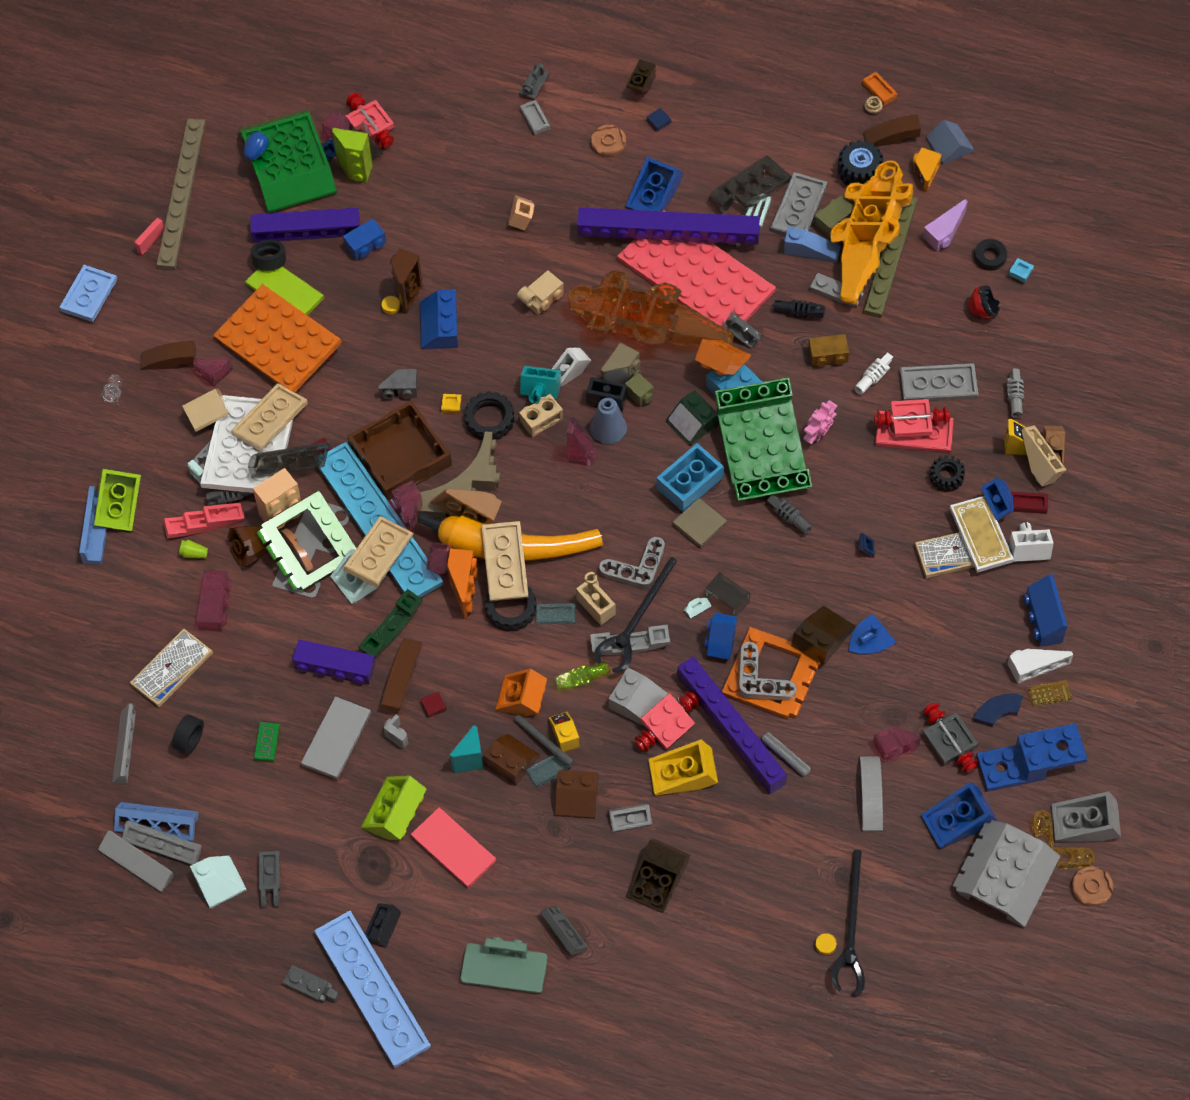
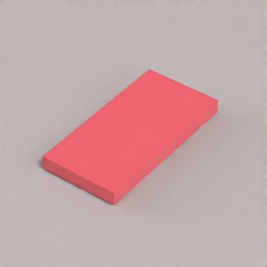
M950 418L946 425L943 421H939V424L936 425L932 420L933 434L929 436L895 438L893 423L890 424L889 428L881 425L880 429H878L877 425L875 446L951 454L954 418Z
M440 807L411 833V837L467 888L476 882L497 861L489 851Z

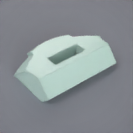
M696 598L690 601L683 611L691 619L711 607V604L707 598Z

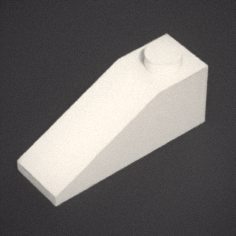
M1039 649L1017 650L1009 656L1008 666L1017 683H1021L1070 664L1073 653L1072 651Z

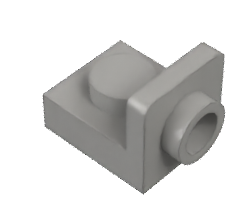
M395 715L384 724L385 737L404 749L408 745L407 733L399 727L400 718L398 715Z

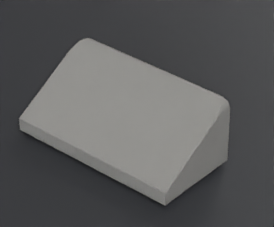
M648 803L608 810L613 832L652 824Z

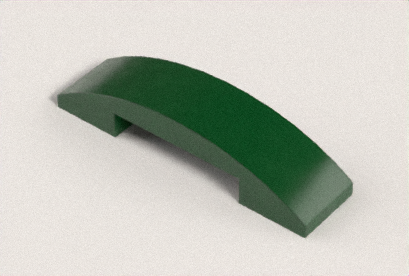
M407 588L396 601V607L373 634L370 632L358 648L366 654L374 655V658L377 657L403 631L423 600Z

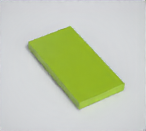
M284 267L271 271L257 269L245 281L246 285L254 291L264 284L307 316L324 300L323 294Z

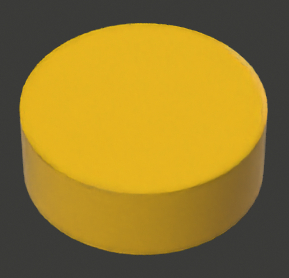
M395 296L385 297L382 301L383 311L389 315L396 314L400 310L399 299Z
M821 934L816 940V950L822 955L832 954L836 949V939L831 934Z

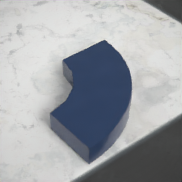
M1003 694L991 698L979 708L974 721L993 727L995 722L1002 716H1017L1023 696Z

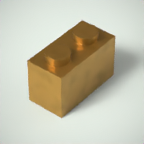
M846 334L809 338L808 350L812 367L848 363L849 349Z

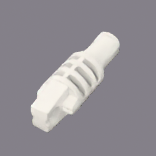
M886 353L881 360L877 358L863 373V378L856 384L854 390L862 395L871 385L876 384L890 369L888 365L892 361L893 356Z

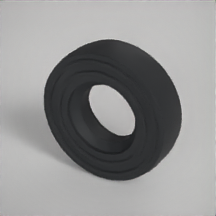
M985 239L979 242L975 248V262L985 270H997L1006 262L1007 249L998 240ZM986 250H994L998 256L990 260L984 256V252Z

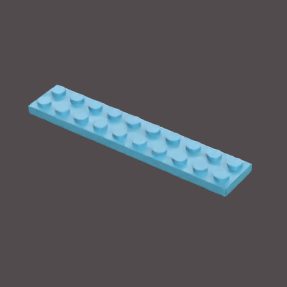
M347 441L314 459L316 466L364 536L367 535L380 516L407 529ZM412 537L389 572L403 593L408 588L421 598L441 587L444 583Z

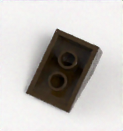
M822 606L806 618L796 629L791 646L824 666L856 626L827 607Z

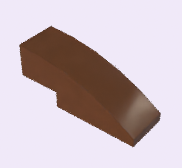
M918 114L896 118L864 131L865 140L869 144L874 143L875 147L901 144L902 139L920 137L921 127Z
M194 341L160 345L141 353V370L178 369V365L196 364V346Z

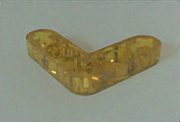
M1045 810L1035 813L1032 822L1033 837L1038 839V836L1046 835L1049 838V842L1046 844L1059 856L1065 853L1071 857L1069 862H1063L1059 858L1055 868H1085L1093 865L1095 853L1090 848H1054L1052 817L1050 813ZM1040 817H1043V819L1046 820L1044 824V829H1041V821L1039 820ZM1083 854H1087L1088 862L1082 858Z

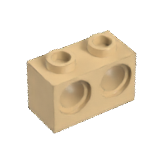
M549 394L546 397H541L539 403L524 407L519 412L520 423L533 438L563 420V409L552 395Z

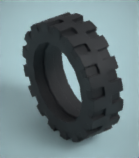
M487 391L484 394H477L476 397L470 399V403L466 404V410L464 411L467 430L472 432L475 438L479 437L480 440H483L485 432H492L493 439H501L503 435L506 436L509 433V430H512L515 421L514 408L511 401H508L506 396H501L498 392L491 393V391ZM485 406L499 407L505 413L504 420L493 427L479 425L474 420V415L480 408Z
M528 586L529 597L524 598L527 603L525 611L519 616L512 618L498 614L495 610L496 601H490L489 594L486 595L485 610L489 622L492 625L495 624L497 629L501 630L502 628L506 632H510V630L519 631L520 628H526L527 624L533 621L537 608L536 597L531 587Z

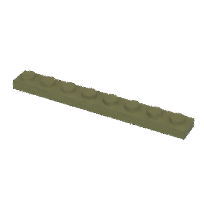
M912 197L910 205L902 207L898 220L900 225L899 235L892 243L887 244L882 251L880 265L877 268L864 309V314L882 318L918 198Z

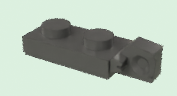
M294 965L291 966L282 982L284 986L317 1002H324L327 999L336 1003L340 997L339 992L331 989L333 986L328 981Z

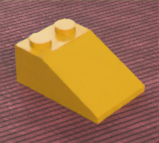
M702 739L649 759L654 794L656 796L700 790L718 783L712 747Z

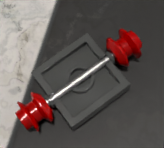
M931 703L924 708L923 716H929L928 723L935 724L923 730V735L943 765L958 758L956 764L963 766L961 772L971 773L977 768L978 760H973L974 754L969 751L977 748L978 743L956 712L942 719L945 711L938 710L940 704Z

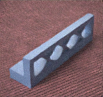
M89 486L79 551L83 564H102L107 527L94 525L97 499L95 486Z
M120 802L115 808L114 831H124L125 826H120V816L128 817L130 821L135 823L146 819L152 825L150 828L193 841L195 823L199 819V812ZM160 822H167L171 829L168 832L162 831L158 824ZM181 824L190 825L189 834H182L177 827Z

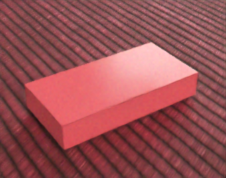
M159 218L155 219L134 242L137 253L143 255L164 232L162 220Z

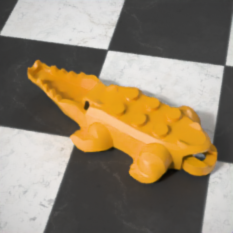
M895 161L881 163L876 168L875 175L865 184L852 183L847 186L844 197L854 201L853 211L849 218L836 224L830 232L832 243H839L841 241L844 243L842 253V288L840 299L844 304L851 303L855 305L857 303L859 294L863 292L867 280L871 278L872 273H875L880 265L881 251L899 235L900 225L898 220L902 207L909 206L914 194L913 184L902 183L903 173L899 164ZM893 171L891 176L885 177L886 172Z

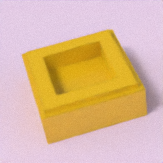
M443 394L441 413L460 414L462 395Z

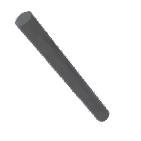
M521 715L515 717L514 720L561 761L569 767L573 766L575 761Z

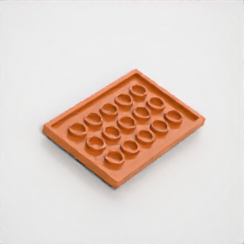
M264 284L213 335L217 341L275 383H279L293 392H296L342 343L339 337Z

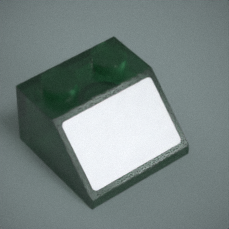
M696 390L682 398L666 419V422L689 446L719 426L717 412Z

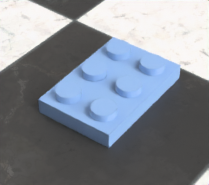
M83 265L60 305V311L94 322L118 280L117 276Z

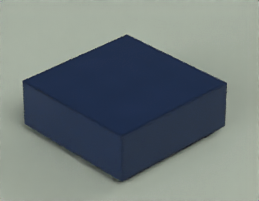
M659 108L647 116V121L656 131H659L671 123V118Z

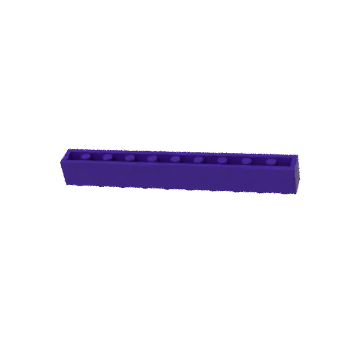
M579 207L577 234L584 237L597 236L602 238L617 237L621 239L637 238L639 240L655 239L658 241L673 240L758 245L760 216Z

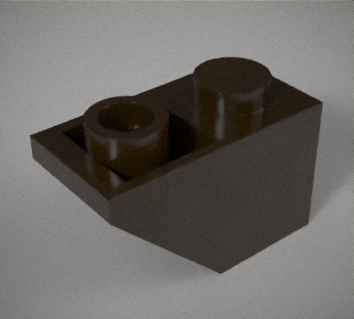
M639 59L626 88L642 93L649 91L656 78V64Z

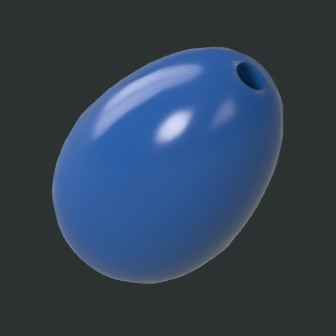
M254 132L248 137L244 146V156L246 159L255 160L266 151L269 142L263 133Z

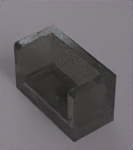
M720 572L705 588V597L709 598L713 595L733 609V616H738L750 602V593Z

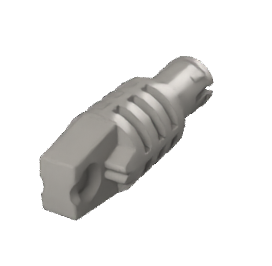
M1012 368L1009 378H1007L1008 402L1011 404V417L1021 418L1023 415L1024 382L1020 377V370Z

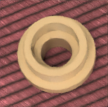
M872 96L866 100L865 109L869 113H878L882 110V102L878 97Z

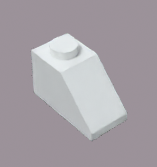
M567 348L552 368L561 370V387L581 375L591 362V359L581 348Z

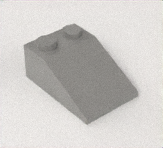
M627 668L609 697V709L645 727L640 718L669 693L646 676Z
M1110 791L1052 804L1056 842H1094L1121 837L1118 803Z

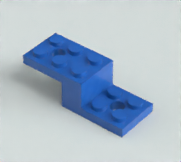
M1076 723L1021 734L1017 737L1016 745L979 752L976 755L987 792L1045 780L1048 770L1087 762V756ZM1064 743L1067 749L1064 751L1059 750L1056 745ZM1004 765L1007 770L1005 772H999L997 771L996 766Z

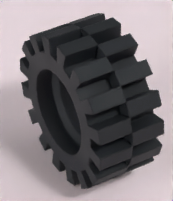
M945 455L944 459L940 456L938 460H934V463L931 465L930 481L933 482L932 485L934 487L937 486V490L940 491L941 488H944L943 492H947V489L953 492V488L957 490L962 485L965 468H963L964 464L960 463L958 458L955 461L954 456H951V459H949L948 455ZM949 469L955 475L952 478H945L941 476L940 472L941 470Z

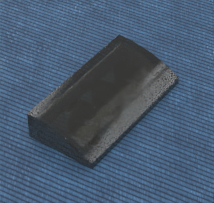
M329 442L253 454L248 463L251 478L272 476L284 468L290 473L324 467Z

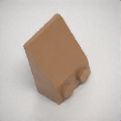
M446 489L430 501L431 504L451 516L460 517L463 515L484 524L494 521L502 502L492 493Z

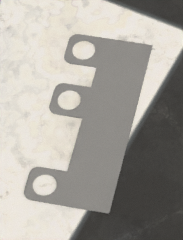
M327 503L334 515L337 511H344L346 513V519L339 521L342 526L346 525L351 516L347 509ZM310 510L304 511L294 534L297 537L299 546L305 549L310 560L316 549L328 553L335 552L334 547L329 549L323 547L322 542L327 536ZM278 570L272 586L311 598L316 596L321 585L319 581L314 583L316 588L312 593H306L300 588L294 591L287 581L292 575L288 574L284 577L281 570Z

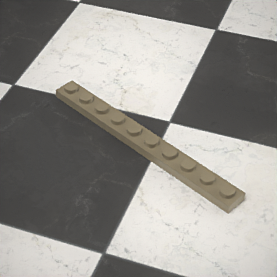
M187 119L157 261L158 269L176 270L206 126L205 120Z

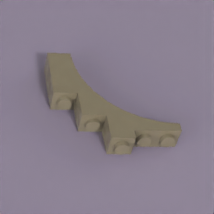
M492 432L484 433L483 442L476 458L458 477L432 490L418 493H402L401 518L418 520L421 512L435 518H447L448 513L430 503L431 499L446 489L496 491V484H500V473L497 472V466L494 465L495 457L492 456V451H496V440L493 439Z

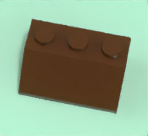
M399 248L397 253L392 255L390 264L392 266L396 296L400 301L403 313L407 314L421 291L423 282L419 256Z

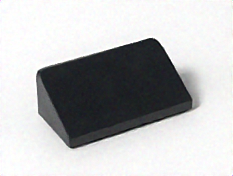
M378 903L365 932V936L370 943L387 947L401 915V911L397 907Z

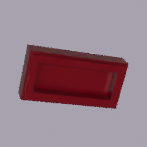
M1011 492L1014 504L1013 512L1047 514L1048 494Z

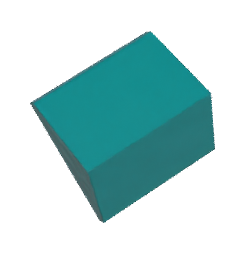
M475 725L450 754L452 771L454 773L483 769L478 729Z

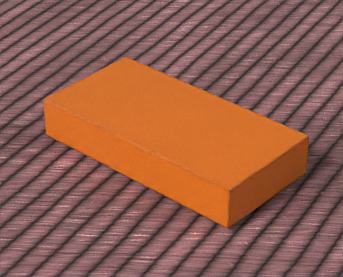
M877 72L862 80V84L873 96L881 100L883 106L898 97L896 91Z

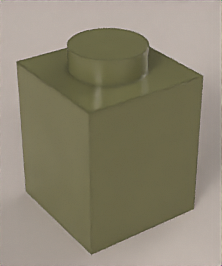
M640 373L625 383L627 384V395L639 407L653 399L654 386Z

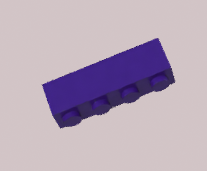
M300 639L292 659L294 668L300 672L309 671L319 676H332L337 680H351L360 685L363 683L370 684L376 664L374 655Z

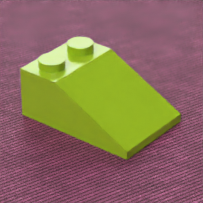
M107 469L100 470L94 517L95 526L132 531L141 475Z

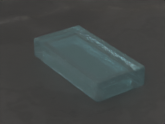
M537 604V624H575V604Z
M553 754L527 769V774L538 788L556 778L558 770H570L571 767L567 766Z

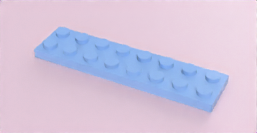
M351 911L314 930L393 1067L396 1068L431 1048L426 1036Z

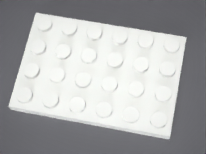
M222 395L229 415L215 423L200 482L201 488L254 493L253 488L282 470L294 418L262 451H259L233 436L231 430L262 399Z

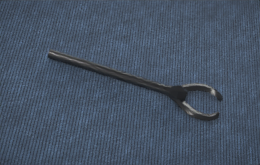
M671 557L626 629L619 635L610 637L597 646L594 653L596 663H601V654L608 646L616 644L617 647L624 648V659L612 671L614 673L621 672L629 666L632 660L631 634L671 572V569L676 564L677 560Z
M854 850L847 945L844 953L835 961L831 971L833 985L837 991H841L842 989L838 983V973L843 964L854 966L858 977L857 989L852 994L855 997L860 995L865 987L864 973L857 960L854 948L861 850Z

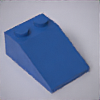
M647 157L626 207L633 210L663 211L677 191L684 173L675 167Z
M969 782L921 814L940 848L980 832L984 823L990 824L991 820H998L979 787L972 782Z

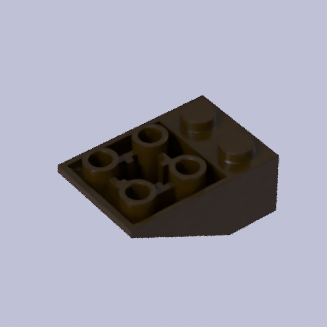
M656 839L649 840L627 897L664 913L691 855Z

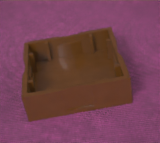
M412 400L389 412L380 420L369 423L347 435L349 446L387 501L452 466L451 454L439 437L429 428L425 418Z

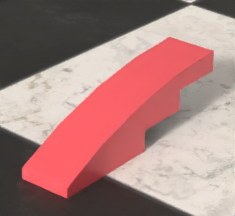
M241 503L204 506L202 511L184 512L183 517L164 518L163 524L168 539L223 528L244 521L245 518Z

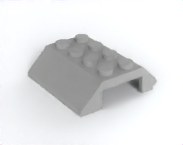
M991 820L990 824L984 823L979 833L982 839L977 838L970 851L974 856L967 857L961 869L964 875L958 874L953 887L956 888L959 895L967 899L973 897L1006 914V919L1025 928L1060 856L1045 842L1007 823Z

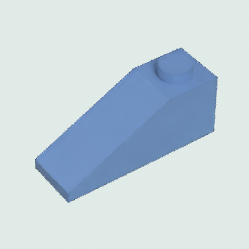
M788 227L784 243V254L837 263L841 246L808 230Z

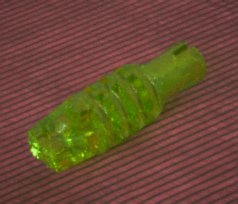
M604 662L591 667L590 665H585L569 670L555 678L558 689L576 687L592 682L595 677L610 674L609 667L607 668L608 663Z

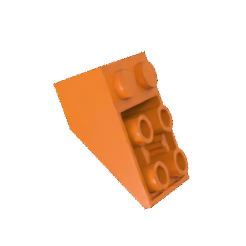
M450 548L447 565L449 581L462 615L467 620L468 613H472L473 608L471 598L475 595L474 579H477L478 576L477 558H474L472 550Z

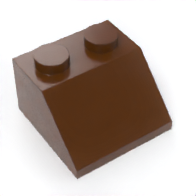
M506 734L494 740L483 754L484 765L514 785H517L539 758L540 754L510 734Z
M558 770L555 816L595 819L598 772Z

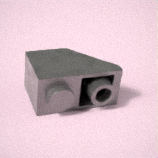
M397 369L379 385L380 398H417V370Z

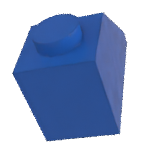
M995 478L981 486V490L996 520L1014 511L1013 496L1004 480Z

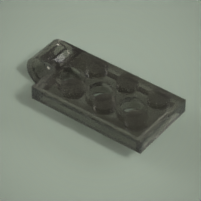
M766 155L717 187L710 194L708 200L721 212L727 211L732 206L734 200L747 211L762 199H765L789 183L792 176ZM750 183H755L758 186H751ZM741 191V192H743V193H745V194H744V195H740V194H738L737 192Z

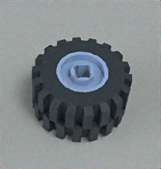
M857 140L856 143L853 141L849 142V146L846 144L843 150L841 149L838 160L840 180H843L845 185L852 183L865 184L875 175L876 168L883 163V154L880 152V148H875L874 143L869 144L866 140L864 142Z

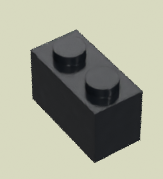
M591 377L586 391L587 404L598 406L602 399L612 398L616 401L620 411H623L627 399V384Z

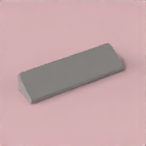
M128 704L120 714L113 784H127L136 716V711L132 704Z
M110 830L106 833L98 848V851L161 893L174 878L172 871Z

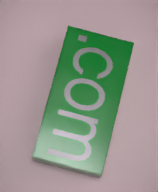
M260 722L254 755L255 761L275 762L280 724Z

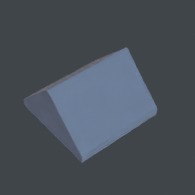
M942 120L926 136V140L934 152L942 154V164L974 152V148L956 123Z

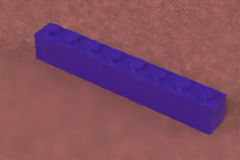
M694 656L677 666V677L689 692L696 694L701 708L767 792L772 794L786 785L787 774Z

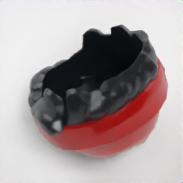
M984 285L974 289L968 301V309L972 314L988 319L998 315L1000 301L995 300L990 286Z

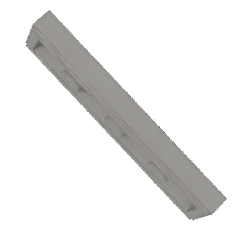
M129 820L125 823L122 839L130 844L191 865L198 862L202 845Z

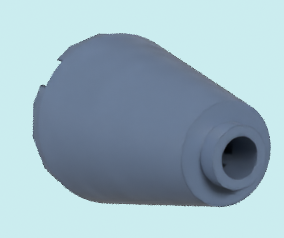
M604 398L599 402L590 423V433L593 439L600 441L604 445L619 443L627 433V423L616 401L612 398Z

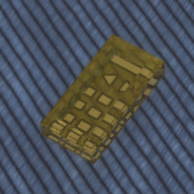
M1067 680L1030 686L1028 688L1033 707L1072 700Z

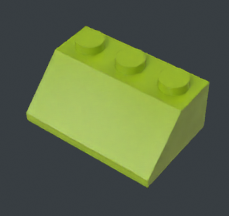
M333 128L332 133L337 163L350 180L367 182L372 169L368 134Z
M411 776L387 777L361 828L387 840H401L406 834L410 821L415 816L419 803L424 798L426 788Z

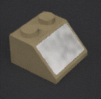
M620 343L602 367L601 379L625 384L636 374L641 373L639 352Z

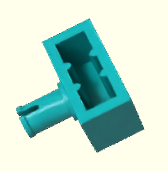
M524 366L520 375V394L529 396V401L533 404L534 401L535 404L539 403L541 397H546L549 394L554 399H557L561 390V370Z

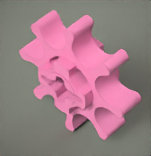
M830 400L827 404L823 402L820 409H816L808 420V426L804 429V432L807 434L803 440L811 445L814 441L818 443L821 435L824 436L833 424V418L837 415L834 411L838 405Z

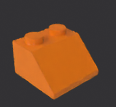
M702 339L695 360L701 363L700 366L706 369L713 368L716 370V374L726 376V374L734 375L750 358L751 354L723 341Z
M531 668L506 674L495 710L524 717L538 714L547 678Z

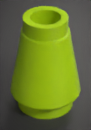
M188 539L187 541L182 540L179 555H182L183 558L206 559L207 547Z

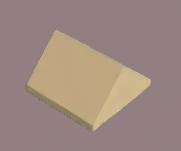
M214 389L182 406L196 432L229 415L219 389Z

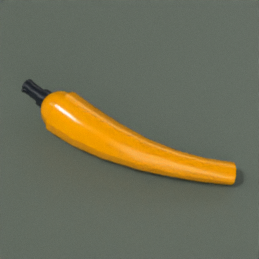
M421 512L417 523L427 526L433 532L438 533L440 541L447 547V550L450 551V548L472 550L474 558L485 559L481 527L485 525L484 523L463 515L442 519ZM598 529L557 536L522 534L524 561L556 558L603 546L602 537Z

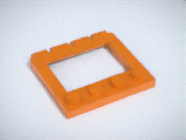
M750 627L743 644L746 642L755 643L759 650L758 656L764 644L800 657L790 680L797 688L795 697L787 701L782 700L781 704L768 699L743 697L739 693L740 651L722 693L727 698L785 719H788L789 716L797 718L802 706L800 703H803L808 687L815 675L814 670H817L819 663L791 646V641ZM747 649V660H751V649ZM745 666L743 670L745 673L751 674L753 667ZM787 687L786 694H789L790 690Z

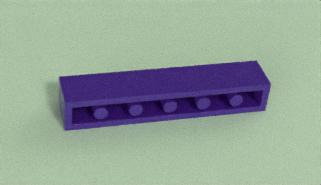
M351 207L346 209L276 212L270 214L258 213L251 215L253 243L263 240L290 241L343 237L360 226L359 208Z

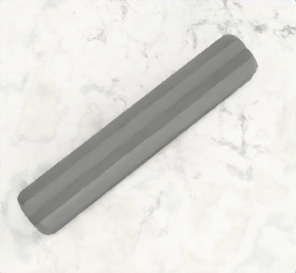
M767 732L762 737V742L799 774L805 777L810 772L811 768L771 733Z

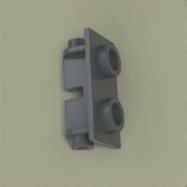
M538 63L533 67L519 91L520 95L532 99L536 98L549 75V72L544 71L543 64Z
M731 312L722 325L723 328L749 348H752L754 343H757L761 338V333L734 312Z

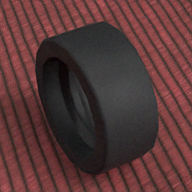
M277 240L257 242L251 248L252 264L255 268L264 271H271L282 267L286 262L285 246ZM265 254H276L268 257L263 256Z
M189 714L184 716L174 732L172 739L173 749L190 754L196 748L204 729L203 720Z

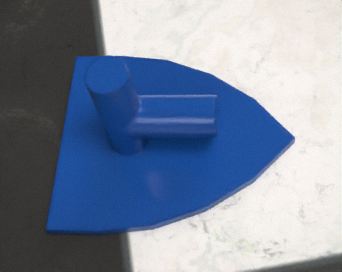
M872 614L858 624L853 631L849 652L855 654L879 653L897 642L875 615Z

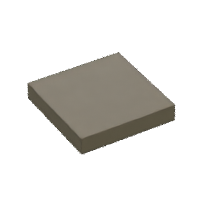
M700 498L673 521V526L700 548L727 524L726 519Z

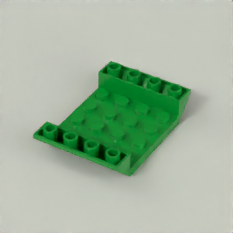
M302 110L239 129L243 144L246 143L248 137L254 132H261L268 138L269 143L266 151L259 158L251 160L268 213L337 193L328 160L309 111Z
M789 377L715 391L717 417L732 488L737 501L812 488L809 468L806 469L793 410L791 400L793 394Z

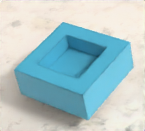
M1017 258L1009 271V276L1025 283L1033 271L1034 265Z

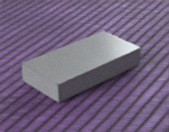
M536 100L520 106V110L534 135L550 130V124Z

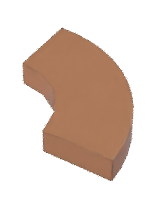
M287 528L282 530L281 533L285 542L302 568L306 571L313 569L311 560L305 549L299 546L297 537Z

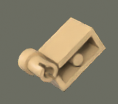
M588 572L585 575L584 583L576 588V599L601 626L616 615V605L599 587L597 575L594 572Z

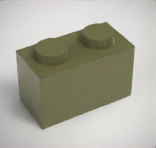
M842 195L837 199H832L828 206L816 213L814 226L830 239L832 227L842 220L849 218L854 205Z

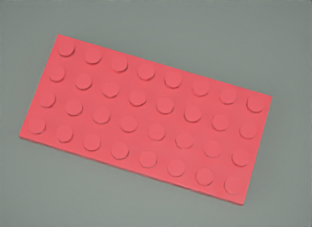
M635 238L617 256V260L729 339L733 335L723 328L722 325L731 312H734L746 322L776 291L774 285L710 242L639 240Z

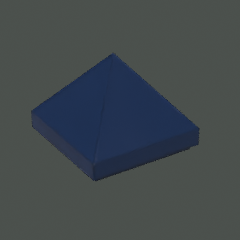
M329 138L321 144L328 161L336 156L334 141L332 138Z
M861 533L857 550L870 557H875L874 540Z

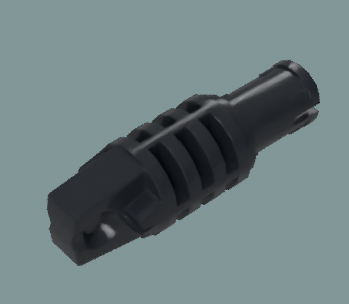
M775 299L774 311L787 312L791 316L797 315V317L801 315L804 318L805 316L807 318H824L825 306L812 302L807 303V301L802 302V300L797 302V300L781 301Z

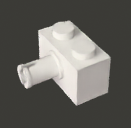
M1024 522L1019 526L1020 531L1011 533L1009 549L1014 558L1013 562L1051 559L1054 543L1050 530H1032L1031 524L1027 522L1026 528Z

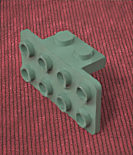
M492 937L491 939L486 938L485 945L469 943L466 946L461 982L541 993L548 956L545 953L528 951L527 944L520 940H512L510 942L504 941L499 937Z

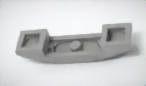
M668 625L648 627L649 631L633 632L630 637L632 654L654 650L670 644ZM610 632L591 634L593 654L601 642L617 635H610ZM612 644L601 655H624V648L621 649L616 644Z
M860 756L862 832H883L880 756Z

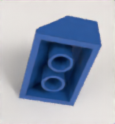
M456 289L437 290L420 301L422 350L458 348Z
M1050 574L1028 586L1024 595L1025 606H1028L1030 610L1028 612L1029 621L1033 623L1035 628L1033 629L1034 639L1038 640L1040 647L1063 643L1067 629V622L1053 574Z

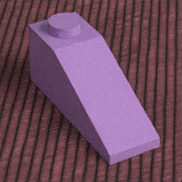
M966 199L924 227L923 238L936 251L946 248L951 243L966 213L968 202Z

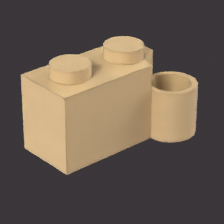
M546 271L529 287L524 286L521 288L517 298L539 315L542 311H546L555 300H559L563 296L564 285L550 271Z

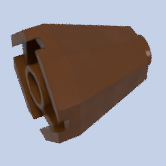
M234 526L229 528L227 538L228 542L232 541L233 546L230 547V550L238 564H243V566L250 565L268 551L266 547L271 544L270 541L263 544L257 535V532L261 530L260 526Z

